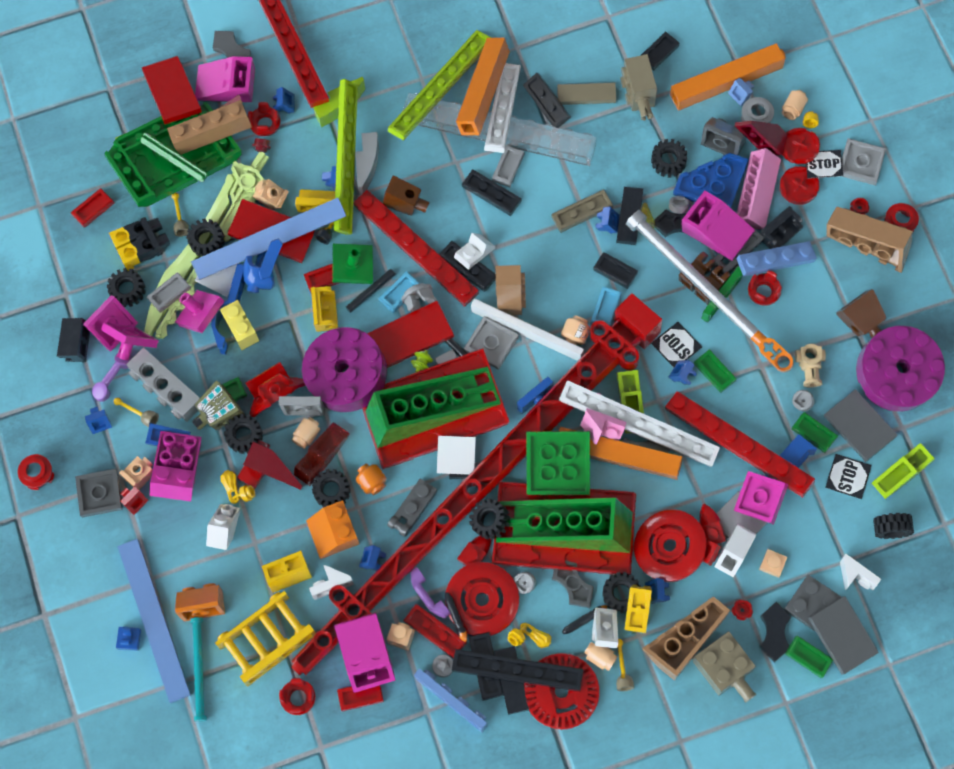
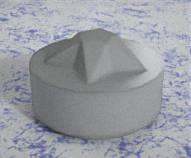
M674 196L669 200V209L672 212L681 214L688 211L689 200L685 197Z
M799 390L794 394L792 402L798 410L808 411L813 407L815 400L809 391Z
M529 572L519 573L514 579L519 593H530L536 587V579Z
M447 655L437 656L432 664L434 673L439 677L450 676L453 673V660Z

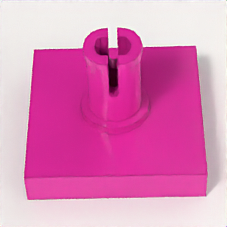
M196 290L193 296L189 293H184L179 298V302L185 308L175 323L180 327L203 333L224 303V300L220 296Z
M111 295L83 325L111 352L120 341L101 330L103 323L135 327L138 322Z
M103 323L101 329L121 342L117 357L123 360H130L133 345L157 348L159 341L133 326Z
M748 471L734 511L774 525L788 484Z

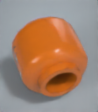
M364 464L357 470L359 474L356 477V482L364 493L375 495L386 487L385 482L387 478L378 465L373 464L369 466Z

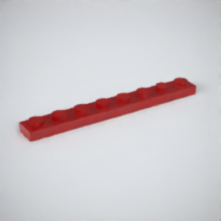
M258 0L310 107L313 108L329 102V97L281 1Z
M366 190L353 202L354 206L464 307L479 294L478 289L371 192Z
M677 391L666 404L665 410L769 477L788 484L787 488L802 498L815 483V478Z

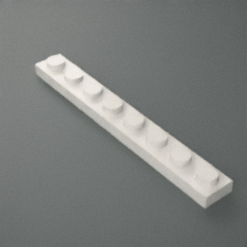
M566 381L559 401L586 412L588 408L625 421V430L709 467L713 466L720 447L570 381Z

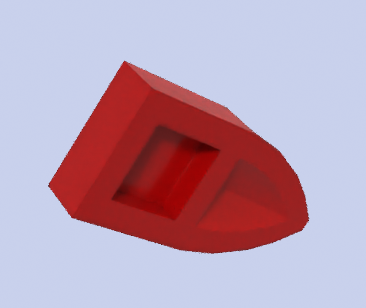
M702 504L699 522L705 531L707 540L716 544L727 541L716 512L710 506Z
M480 535L471 542H468L457 560L465 566L482 562L490 549L491 539L489 538L488 540Z

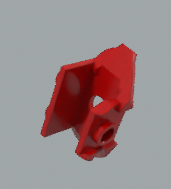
M281 362L245 383L254 397L249 414L255 418L261 411L278 401L279 396H286L289 393H293L296 389L306 386L304 380L297 377H289Z

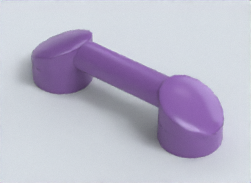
M116 354V362L101 382L93 386L92 394L97 401L104 402L109 398L110 391L107 387L121 368L128 369L126 364L130 360L120 359Z
M415 567L411 570L413 589L430 612L439 617L446 618L450 615L449 610L441 600L436 604L421 585L426 579L420 570Z

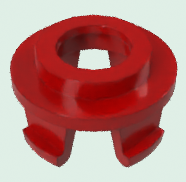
M259 102L257 109L253 112L248 111V118L252 126L250 129L256 135L269 136L279 129L281 119L278 111L271 108L268 102ZM269 118L272 120V125L270 127L258 125L260 119Z
M897 203L887 210L884 221L899 227H905L914 232L919 223V216L911 205ZM901 211L910 220L907 223H900L896 219V213Z
M768 270L766 274H754L748 285V294L756 304L762 306L774 304L781 295L782 287L777 280L775 272ZM761 285H767L771 289V295L766 297L757 293V288Z
M29 455L19 464L18 478L25 486L32 490H39V487L47 482L52 483L55 473L52 472V465L42 455ZM32 463H38L41 466V472L35 477L27 475L29 465Z
M292 678L279 691V700L284 710L289 714L303 715L314 706L316 694L310 683L301 678ZM297 690L303 691L306 694V701L300 706H295L291 702V695Z

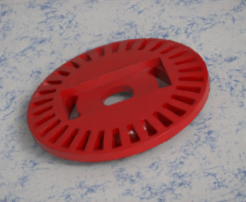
M664 510L650 516L640 526L634 541V554L640 568L651 578L664 579V582L680 581L693 574L703 562L707 550V538L703 527L696 518L681 510ZM655 536L652 544L654 553L651 554V540L652 537ZM689 537L690 546H689V550H688V552H687V554H686V556H685L684 553L686 552V549H687V541H686L685 538ZM670 539L676 542L675 549L666 551L664 549L665 542Z
M477 562L466 565L454 574L446 588V592L450 593L455 601L463 625L469 635L475 636L488 632L490 636L498 634L511 624L517 614L519 607L517 585L506 570L493 563ZM497 588H500L503 594L501 609L498 607L499 595L496 590ZM464 590L466 591L465 603L468 608L466 611H464L461 605V594ZM479 593H485L489 598L488 603L484 606L476 603L475 599Z
M557 653L542 658L538 662L583 669L580 692L568 690L566 697L559 698L555 694L556 688L525 683V696L530 713L538 722L553 729L566 730L583 724L593 714L599 701V683L593 669L584 660L571 654ZM573 705L577 706L575 709L568 712H556L557 709H567Z

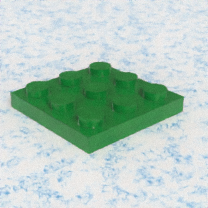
M526 431L527 495H590V431Z

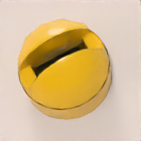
M813 111L805 113L803 126L806 128L817 127L819 123L818 114Z

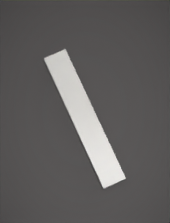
M506 63L495 93L485 142V151L504 153L521 65Z
M474 299L471 304L472 312L481 317L486 316L502 326L576 361L583 356L584 349L477 299Z

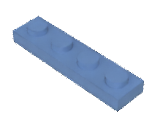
M810 241L742 254L736 259L743 276L767 272L768 270L773 271L813 263L817 257Z
M421 669L417 670L414 677L418 682L480 732L486 729V717L478 710L475 712L468 708L470 704L460 696L458 699L451 694L452 690L446 684L442 683L439 685L434 681L436 677L428 670L424 672Z

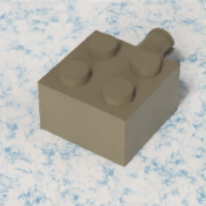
M648 55L624 59L620 80L622 88H626L627 91L625 93L626 103L631 106L632 111H640L641 120L645 121V116L649 120L653 118L651 107H655L657 87Z
M729 631L694 656L693 663L718 696L731 687L738 691L745 703L757 695L745 681L746 676L756 666Z

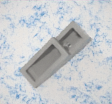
M377 132L361 133L363 151L355 152L360 196L370 186L377 167L379 155Z

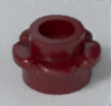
M255 138L254 144H252L257 152L267 153V150L271 149L270 141L266 139Z

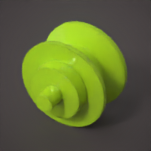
M425 350L424 352L414 353L417 358L416 360H411V364L416 369L415 372L429 368L427 364L433 362V359L428 354L429 351Z

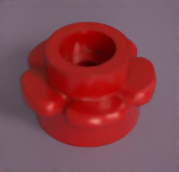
M856 198L850 204V210L862 215L869 212V204L864 198Z
M737 600L732 607V614L741 621L750 618L753 614L751 603L745 600Z

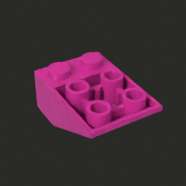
M233 56L198 65L195 90L197 101L228 102L237 95H240L242 102H252L256 69L253 58Z
M707 191L701 194L682 219V232L732 261L755 232L746 221L721 199Z
M160 431L150 481V496L191 502L202 437Z
M376 613L334 625L354 693L395 681L393 665Z

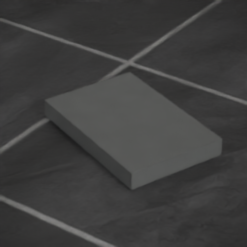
M856 389L824 414L829 423L865 462L898 436Z
M845 596L808 618L841 675L846 674L879 653Z

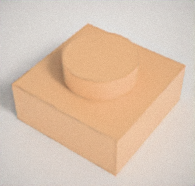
M767 549L759 570L779 578L787 557Z

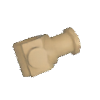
M807 344L801 347L800 350H795V362H799L801 370L805 372L804 387L815 388L822 385V380L819 378V370L822 368L821 361L826 359L825 349H822L821 346ZM806 353H812L815 358H808Z

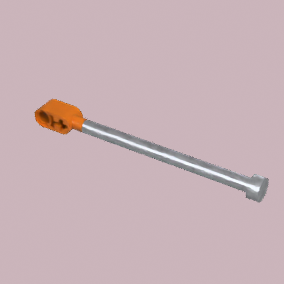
M641 210L636 211L628 219L626 225L632 231L638 230L759 347L762 356L778 371L785 373L792 369V356L774 339L767 338L651 227L646 222L647 216ZM773 344V350L776 353H778V351L780 350L781 353L777 354L775 359L772 360L771 358H773L774 355L770 351L764 352V345ZM782 357L790 360V364L786 368L778 365V360Z

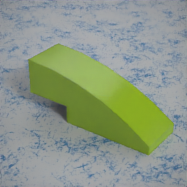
M363 77L351 81L358 84L357 100L366 89ZM340 87L327 92L329 102L313 107L321 128L338 118Z
M638 370L617 372L620 404L644 414ZM625 430V434L632 433V432H629V431Z
M919 443L871 484L887 499L934 462L935 458Z

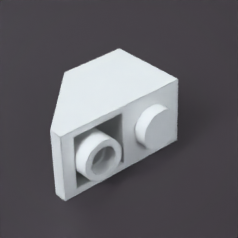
M230 504L219 505L208 523L206 546L227 550L233 540L240 508L233 507Z
M737 524L719 554L714 567L734 577L756 534Z

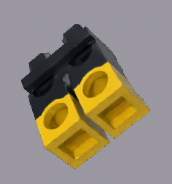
M144 217L140 221L109 232L115 248L128 271L134 269L135 265L145 260H150L156 255H162L161 249L170 245L166 233L157 237L154 235V233L163 229L158 217L149 221Z

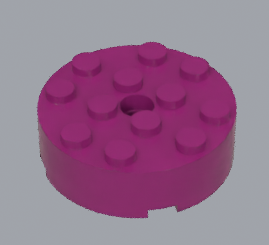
M893 326L880 331L865 344L858 356L856 374L858 382L866 393L865 395L874 404L886 410L903 412L919 407L937 393L944 379L945 363L940 348L925 332L910 326ZM896 365H900L904 373L899 372Z
M341 327L321 334L311 343L303 358L302 376L310 393L314 397H321L325 408L336 412H353L368 406L373 393L383 389L387 379V363L380 348L368 334L359 329Z

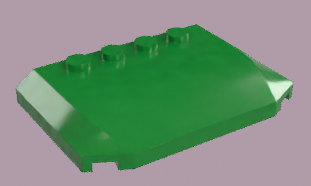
M203 102V105H200L202 113L168 124H164L160 116L117 137L109 151L106 150L104 153L105 158L138 207H148L199 181L141 143L140 138L145 132L149 133L176 151L167 128L213 111L207 102ZM228 136L182 154V156L205 170L208 176L233 164L242 155V152L232 136Z

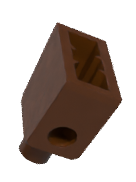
M394 175L385 191L383 204L387 208L412 216L415 209L426 213L430 202L420 198V188Z
M873 289L863 292L836 312V315L857 336L869 333L873 338L882 331L878 325L886 320V315Z

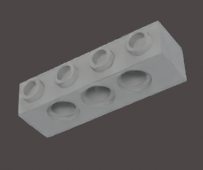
M144 347L126 364L130 370L128 374L135 381L140 379L144 383L142 385L143 388L150 394L154 392L158 396L156 399L164 407L166 405L171 407L172 410L170 412L177 419L183 418L187 422L198 411L195 403L200 398ZM148 371H154L151 376H145ZM168 383L165 389H159L161 384ZM182 396L179 402H173L175 397Z

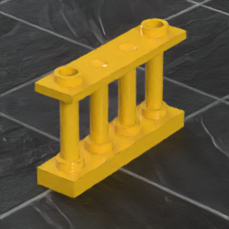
M285 591L275 593L269 599L270 602L230 632H223L215 642L220 650L226 646L241 666L243 674L239 677L247 687L312 639L316 634L310 624L307 626L301 625L286 605L285 601L289 597ZM277 607L295 630V635L290 639L284 638L268 617V614ZM260 620L278 643V648L272 652H267L250 629ZM241 634L246 636L260 655V661L254 666L248 663L233 642Z

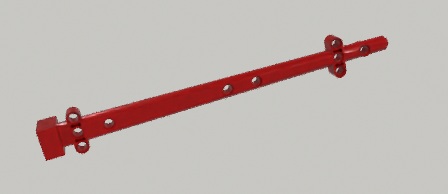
M631 293L615 310V321L611 327L604 321H595L590 329V337L595 344L354 595L341 585L331 588L329 598L339 611L291 660L293 663L291 668L299 676L302 673L307 675L339 643L334 625L372 614L370 611L471 512L472 508L476 507L475 504L477 502L480 503L527 456L526 431H552L575 408L559 401L566 381L592 391L618 364L628 371L636 369L639 363V352L635 347L639 345L645 350L661 333L662 318ZM596 330H603L605 333L603 335H596L594 332ZM611 343H618L620 347L614 349L609 345ZM626 356H633L635 360L628 362L624 358ZM589 371L592 373V375L590 377H584L582 376V372ZM470 487L478 488L475 494H469L467 490ZM447 516L449 521L446 524L438 523L439 518ZM337 593H345L343 600H334ZM352 607H359L360 611L357 615L352 616L349 614ZM323 637H328L330 640L329 644L324 647L319 646V641Z

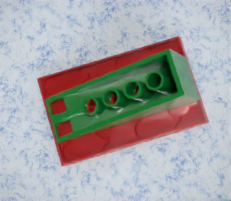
M483 348L386 383L382 390L373 393L368 406L362 408L382 470L438 451V436L476 437L477 435L508 425L510 422Z
M499 483L497 501L509 511L507 515L510 516V520L507 522L510 525L509 527L505 526L506 533L500 532L502 535L500 538L495 536L492 555L493 564L539 569L577 570V572L614 575L617 572H620V574L626 572L627 575H631L636 509L635 492L590 489V495H527V484ZM565 560L577 563V567L567 565Z

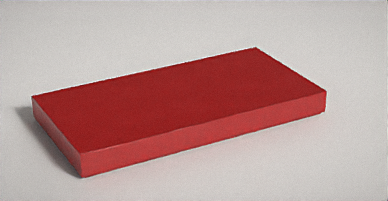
M178 56L141 67L164 124L202 113Z
M242 199L229 228L228 235L241 240L291 217ZM316 230L284 243L278 255L303 263Z
M438 301L432 302L367 333L383 353L387 368L415 356V352H423L455 337Z

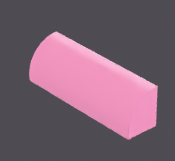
M766 148L752 151L750 154L737 214L757 230H761L766 226L781 161L778 156Z

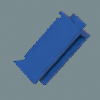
M798 434L780 454V457L799 468L809 455L815 454L817 448Z

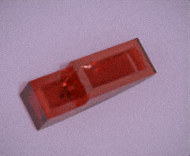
M333 422L308 448V453L297 463L294 468V476L311 486L312 482L315 481L314 478L316 476L319 477V473L325 470L350 433Z

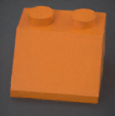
M343 500L322 508L306 520L320 559L360 545Z
M209 583L199 589H195V587L182 589V592H177L176 614L184 622L190 621L194 617L207 618L225 614L221 587L215 583Z

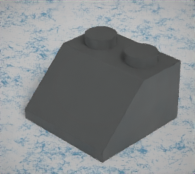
M711 117L704 125L701 145L723 155L731 153L739 156L747 138L735 126L728 124L725 120Z

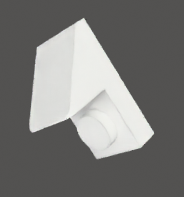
M471 233L469 242L455 253L454 258L469 270L491 253L495 246L481 234Z
M847 554L840 561L845 590H847L855 578L859 580L858 583L865 589L870 588L871 590H874L881 581L878 576Z
M323 565L329 580L317 581L309 589L313 599L317 600L329 595L331 588L336 585L347 588L354 585L351 576Z
M595 608L592 640L595 641V646L617 648V610Z

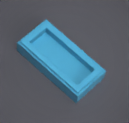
M406 271L378 299L388 310L394 313L404 304L401 298L405 291L419 284V282Z
M602 286L590 325L595 321L601 320L611 327L622 292Z

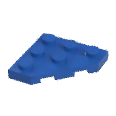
M729 153L714 162L710 161L698 166L697 169L691 172L682 173L679 175L673 195L683 196L690 201L696 202L701 194L707 191L732 208L749 159Z

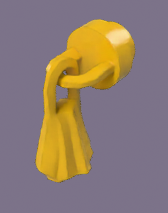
M226 470L220 476L231 503L236 504L241 498L244 502H249L255 497V490L251 485L241 486L238 493L236 474L233 471Z
M522 623L520 629L513 628L508 634V641L513 646L523 644L526 640L524 634L529 636L541 649L549 647L552 640L548 633L540 631L528 623ZM527 627L532 630L530 633L526 631Z

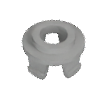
M750 98L742 107L741 121L770 123L774 116L773 105L765 98ZM759 105L765 108V113L762 116H755L751 112V109L757 108Z
M424 283L410 287L401 298L402 302L406 304L408 311L411 312L421 308L420 299L427 301L428 304L437 301L433 295L431 284Z

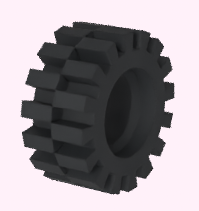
M664 139V143L660 141L658 146H654L651 163L652 168H656L655 172L657 174L661 172V176L664 177L665 174H668L667 178H671V174L675 177L678 175V172L680 174L683 172L687 162V150H685L684 145L680 146L681 142L677 141L675 144L674 139H671V142H668V139ZM663 154H674L677 157L676 162L672 164L665 163L662 160Z
M202 219V223L197 220V225L192 224V230L188 229L187 231L189 234L186 235L187 242L192 251L199 257L200 255L205 256L223 248L222 244L225 245V236L221 227L211 219L208 222L206 219ZM207 232L213 234V239L209 243L201 244L199 242V237Z
M123 268V272L120 269L117 270V275L112 273V279L109 278V284H107L109 295L114 296L123 307H126L127 304L129 307H132L133 302L137 305L139 303L138 299L142 300L144 298L142 294L146 292L144 281L139 273L134 272L133 269L128 271L127 268ZM132 282L134 287L131 292L127 294L119 292L121 284Z
M240 414V417H237V415L233 416L234 420L230 419L228 421L229 425H225V440L233 451H239L240 454L246 451L248 454L253 442L258 444L259 440H263V431L259 422L254 417L252 418L251 415L247 414V417L244 414ZM242 427H247L251 430L250 438L245 441H240L236 438V432Z
M326 469L325 473L321 471L319 473L320 476H316L314 478L315 482H312V493L317 503L322 505L323 508L342 500L345 504V500L349 499V493H351L347 477L341 471L337 472L336 469H333V471ZM329 482H335L339 485V491L334 496H327L323 492L324 486Z
M483 499L481 500L482 504L477 502L475 504L477 509L472 508L471 510L474 514L469 515V518L472 520L469 523L473 531L488 540L489 538L495 539V536L500 538L502 536L500 532L506 533L507 530L504 528L510 525L507 522L510 520V516L507 515L509 511L496 500L487 499L486 501ZM490 512H495L496 519L494 523L490 526H485L483 523L485 516Z
M889 513V515L883 514L873 519L875 537L880 539L902 538L914 534L911 514Z
M617 572L614 576L612 574L603 586L604 603L607 604L609 609L612 608L613 610L620 611V613H624V611H627L628 599L618 600L614 596L613 591L619 585H625L629 590L634 584L641 587L639 581L635 580L632 574L630 576L627 575L626 572H623V574Z

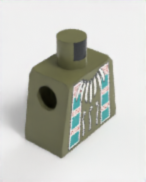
M216 381L195 403V407L201 414L193 419L192 422L199 430L207 424L213 429L219 430L228 425L230 419L233 421V416L237 415V417H240V414L245 413L220 382Z

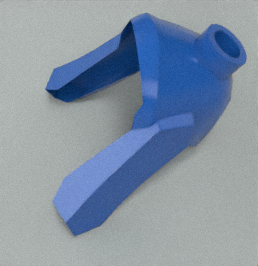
M279 238L270 242L267 251L257 255L255 265L252 263V256H246L243 276L245 283L248 285V292L259 293V289L271 290L275 286L272 270L283 245Z

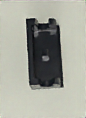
M791 206L787 207L761 230L760 234L764 237L763 243L769 249L782 247L803 229L801 224L803 222L802 218Z
M62 318L57 357L65 358L66 362H86L90 331L83 325L86 322L85 319Z

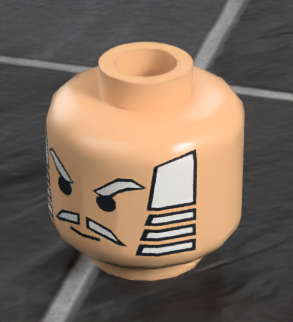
M579 316L568 318L561 331V336L566 341L575 345L585 344L590 333L588 321Z

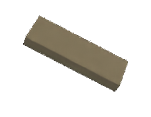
M615 83L557 85L558 100L562 105L616 103Z
M601 190L551 214V217L561 233L597 216V213L603 211V207L613 208V204L605 190Z

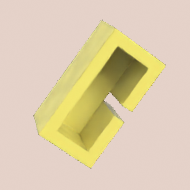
M238 300L220 309L241 350L259 342L257 334Z

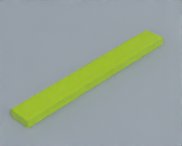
M476 30L390 124L388 132L405 140L480 57L486 39L492 37Z
M342 79L340 80L335 199L339 198L346 217L334 221V231L351 235L358 84Z

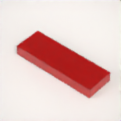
M415 604L403 620L453 659L455 649L462 650L467 644V641H462L457 633L418 604Z

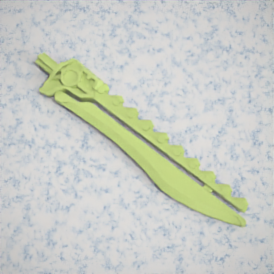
M263 152L257 154L250 166L237 163L236 161L233 162L231 168L233 173L227 175L218 197L205 218L207 222L211 219L213 222L218 223L224 233L225 242L231 239L228 231L241 200L245 199L252 203L256 201L253 198L255 187L258 182L264 180L260 171L269 159ZM229 195H231L232 205L230 204ZM209 232L202 234L199 237V242L207 244L213 234ZM189 244L164 272L157 288L178 272L191 287L186 293H189L191 296L194 295V285L198 282L195 281L197 274L195 269H193L191 261L198 259L199 256L192 251ZM177 299L159 313L151 303L144 332L153 336L156 331L155 337L164 339L167 336V326L175 323L176 312L182 311L185 306Z

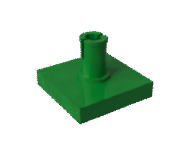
M333 243L332 283L372 284L373 245Z

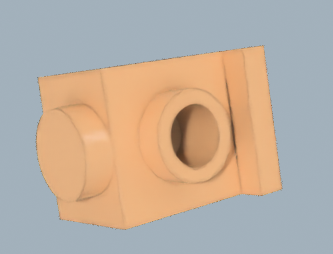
M266 179L257 183L253 198L269 209H278L282 207L289 191L282 189L270 179Z
M137 456L119 473L131 486H135L140 490L151 479L153 471L151 467L153 464L147 458L140 459Z
M404 623L392 624L387 642L391 646L409 651L415 630Z

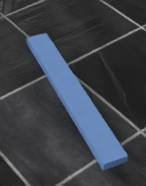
M336 198L195 259L191 263L199 280L245 261L246 256L254 257L267 251L272 240L279 238L284 244L346 217L339 198Z
M135 539L117 546L170 703L189 697L191 693L139 540Z

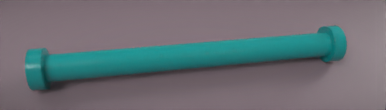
M194 617L190 619V623L193 624L196 705L194 721L202 722L207 721V716L204 712L201 633L203 618Z

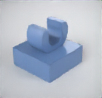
M739 78L734 81L728 94L740 106H743L753 92L751 89L754 88V85L750 81L744 82Z

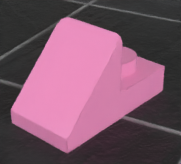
M588 408L581 422V427L584 431H590V439L595 445H597L600 435L620 441L626 426L625 421Z

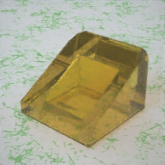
M644 202L641 211L647 216L646 222L654 228V219L647 203Z

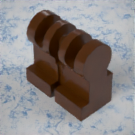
M702 252L691 265L719 291L732 274L727 271L719 277L723 267L719 265L712 270L716 263L714 259L703 264L708 258V254ZM712 270L710 276L706 277L705 275ZM682 272L679 274V281L691 292L694 291V294L707 305L711 302Z

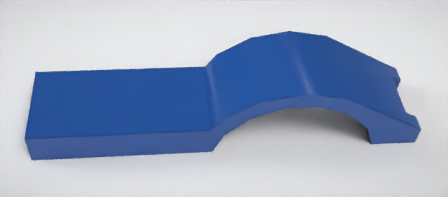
M237 264L228 299L224 301L211 320V327L220 353L224 355L227 353L228 343L225 342L226 338L220 335L218 330L220 321L223 318L220 309L236 300L240 303L245 286L243 264Z

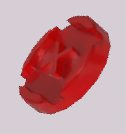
M794 128L786 132L788 135L782 152L786 160L795 164H806L817 157L820 150V141L814 132L807 131L805 128Z
M795 166L783 174L779 183V190L782 197L788 202L795 205H804L816 197L819 191V179L807 178L806 167Z

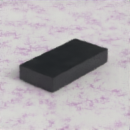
M665 31L641 55H648L651 69L654 71L679 47L680 43Z
M605 252L602 253L593 267L595 272L626 289L629 288L638 274V270Z

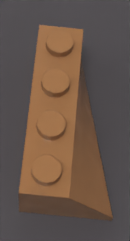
M237 95L216 110L167 129L176 151L182 155L252 128L241 97Z
M836 206L827 223V237L848 247L855 246L860 253L866 256L871 254L879 258L878 262L884 265L888 262L896 266V271L902 273L912 244L913 231Z
M521 265L495 266L497 309L510 315H522V308H526L525 272H521Z
M712 597L665 633L658 636L650 644L643 647L642 650L659 669L675 681L725 620L730 609L715 597Z

